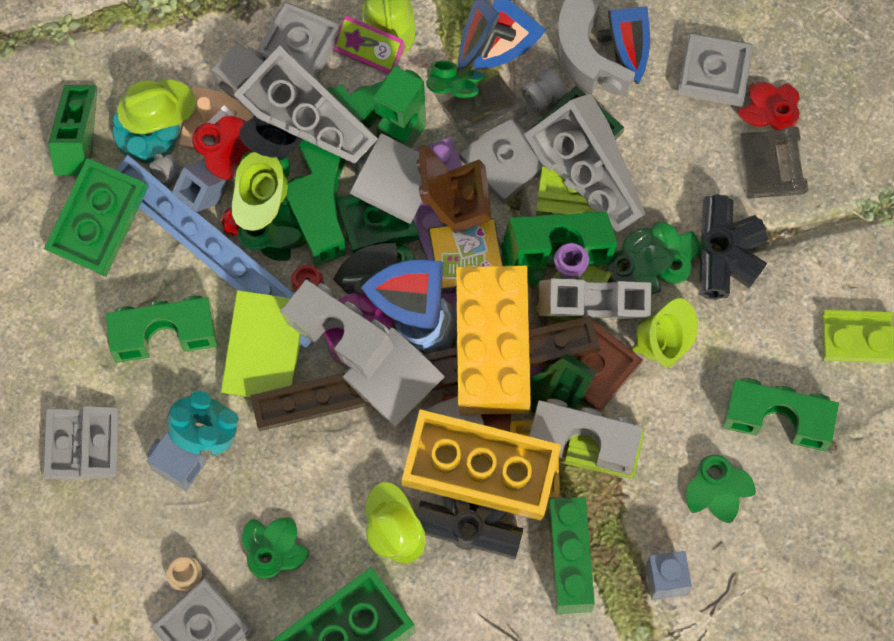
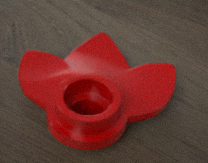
M755 82L749 86V96L752 103L737 110V115L750 125L756 127L770 125L776 131L786 132L793 129L799 121L800 111L797 105L800 101V96L796 88L788 83L776 88L767 82Z
M224 116L215 124L205 123L198 126L192 135L193 147L204 156L206 168L213 175L223 180L233 179L234 166H239L242 156L247 151L254 153V151H251L243 144L240 138L239 130L247 122L244 119L235 116ZM203 138H212L214 144L206 145L203 142Z

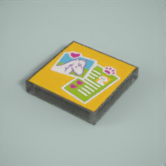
M495 218L456 234L448 225L428 228L433 261L444 262L441 294L457 292L456 267L504 266Z

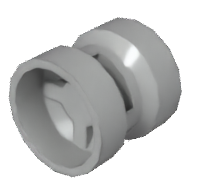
M551 69L542 73L539 81H531L521 87L525 101L537 114L543 113L549 108V104L552 101L559 102L567 94L562 80Z

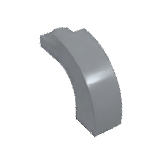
M565 0L560 11L557 30V51L564 70L578 86L591 94L597 84H599L611 94H620L627 97L633 88L635 72L598 54L589 41L588 36L598 21L600 3L594 0Z

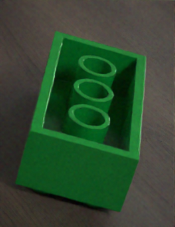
M370 567L271 641H406L416 633L413 621L372 567Z

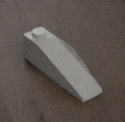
M280 45L234 94L257 118L354 164L378 140L286 48Z
M591 93L572 99L524 134L540 162L547 169H553L565 180L564 184L569 189L580 193L588 201L589 207L595 212L607 211L612 228L617 232L646 215L610 125Z

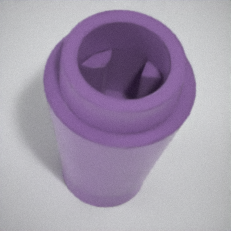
M570 243L561 246L556 251L554 262L560 278L578 280L589 264V256L582 246Z

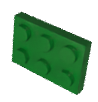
M86 158L44 249L107 277L149 185Z

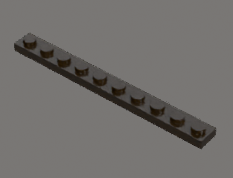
M591 316L529 330L530 368L553 363L567 353L575 358L596 353L600 350ZM457 347L423 355L445 376L431 391L458 385ZM345 373L251 395L259 431L366 407L371 404L366 402L342 378Z

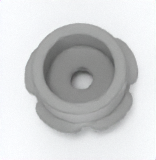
M156 154L154 156L155 160L149 165L151 174L163 185H168L171 181L178 180L180 165L177 160L168 154L165 156Z

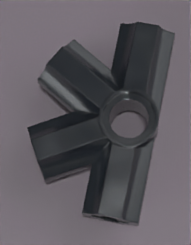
M715 194L713 196H705L703 199L701 243L698 258L700 259L698 295L703 296L705 299L718 300L728 298L730 295V276L750 289L767 265L765 261L749 251L768 241L767 229L762 219L753 215L733 223L734 200L728 198L727 195ZM710 243L718 244L722 251L714 250Z
M442 496L445 507L420 500L416 516L421 522L426 536L452 542L461 549L470 550L474 548L510 559H516L524 528L499 522L508 512ZM469 523L476 528L477 533L474 536L467 537L459 532L458 527L461 524Z

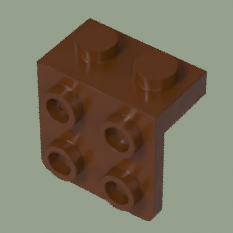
M426 144L418 148L419 159L416 161L422 184L419 187V194L423 203L426 206L429 205L436 212L439 220L442 223H446L455 234L492 220L486 166L478 159L449 171Z

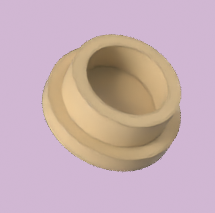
M180 556L169 564L166 577L173 589L179 592H189L202 580L203 571L199 562L193 557Z

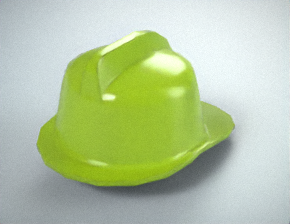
M365 0L362 7L363 23L402 39L406 46L403 54L410 50L415 41L416 33L411 1Z
M138 81L128 89L120 100L117 109L118 119L122 126L131 133L141 135L152 133L187 121L194 113L196 99L191 88L180 81Z
M256 152L250 153L241 161L237 168L232 201V216L236 224L244 230L255 231L270 224L278 214L280 204L287 195V178L277 157L271 158Z
M675 298L669 301L657 313L651 315L650 318H644L640 321L636 333L637 342L632 346L633 352L641 353L647 360L657 361L663 367L673 366L692 347L697 337L698 319L691 303L682 298Z
M382 482L375 485L369 492L366 500V517L368 521L366 537L370 547L376 554L390 558L398 563L408 564L417 560L423 553L426 544L425 531L407 496L394 483Z

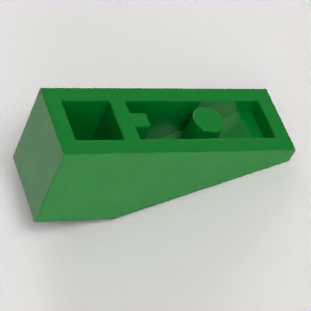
M64 85L48 142L54 175L78 176L86 158H92L97 85Z

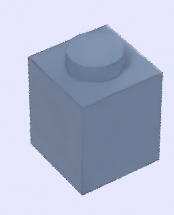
M203 159L183 167L171 193L197 213L219 204L230 180H223L213 175L206 168Z
M166 432L162 439L158 438L155 440L147 453L149 457L147 463L151 470L186 492L206 464L202 453L200 455L193 454L181 449L170 439L168 432Z
M686 551L649 556L646 570L651 599L656 600L688 595L692 584Z

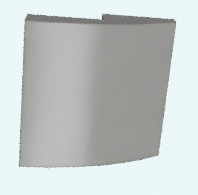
M381 133L350 194L411 224L422 203L419 194V187L422 186L421 175L416 164L417 159H419V152Z
M391 328L389 330V337L394 348L371 378L367 380L351 368L342 378L393 427H396L445 376L401 334Z
M83 406L82 410L46 408L43 479L77 480L116 477L118 408Z

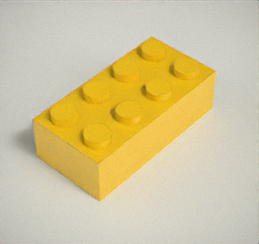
M527 266L456 267L459 415L530 413Z
M420 409L402 477V486L542 520L545 515L561 445Z

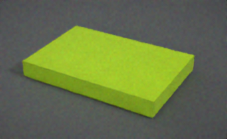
M237 290L221 393L251 397L253 394L294 385L301 334L290 327L280 313L291 298Z

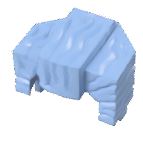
M444 298L441 299L439 323L435 330L404 325L396 320L393 321L397 332L418 351L425 354L450 348L457 334L456 313L453 306Z

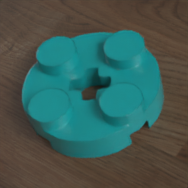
M118 112L113 117L114 140L118 149L125 157L129 155L135 160H141L142 163H152L155 160L154 156L156 154L170 155L176 147L175 143L178 136H180V125L152 132V135L146 137L145 134L131 133L125 129L118 119Z
M195 391L190 397L181 398L170 407L166 425L169 427L168 435L170 439L181 449L199 455L201 450H212L211 455L225 452L231 447L237 432L239 417L236 412L228 409L222 403L211 399L207 393ZM196 423H201V424H204V425H202L201 427H199V426L196 425Z

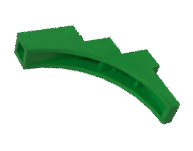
M386 78L374 85L359 87L349 95L343 84L335 88H327L368 129L382 117L375 113L373 97ZM303 139L298 145V149L308 175L305 177L297 176L288 181V190L284 201L289 206L290 214L297 229L302 232L303 242L315 267L346 255L345 240L337 220L336 198L338 184L347 160Z

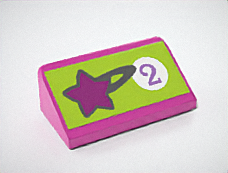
M345 16L339 30L334 51L390 74L394 66H397L406 46L404 41L398 37Z

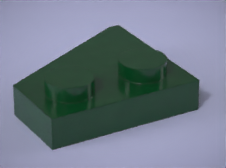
M567 353L530 377V410L536 413L538 402H547V399L563 401L568 405L567 408L577 410L597 371Z

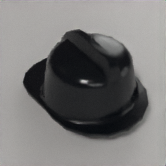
M256 116L244 123L239 130L243 144L251 151L262 156L277 157L279 161L289 157L293 150L303 141L302 138L267 123Z

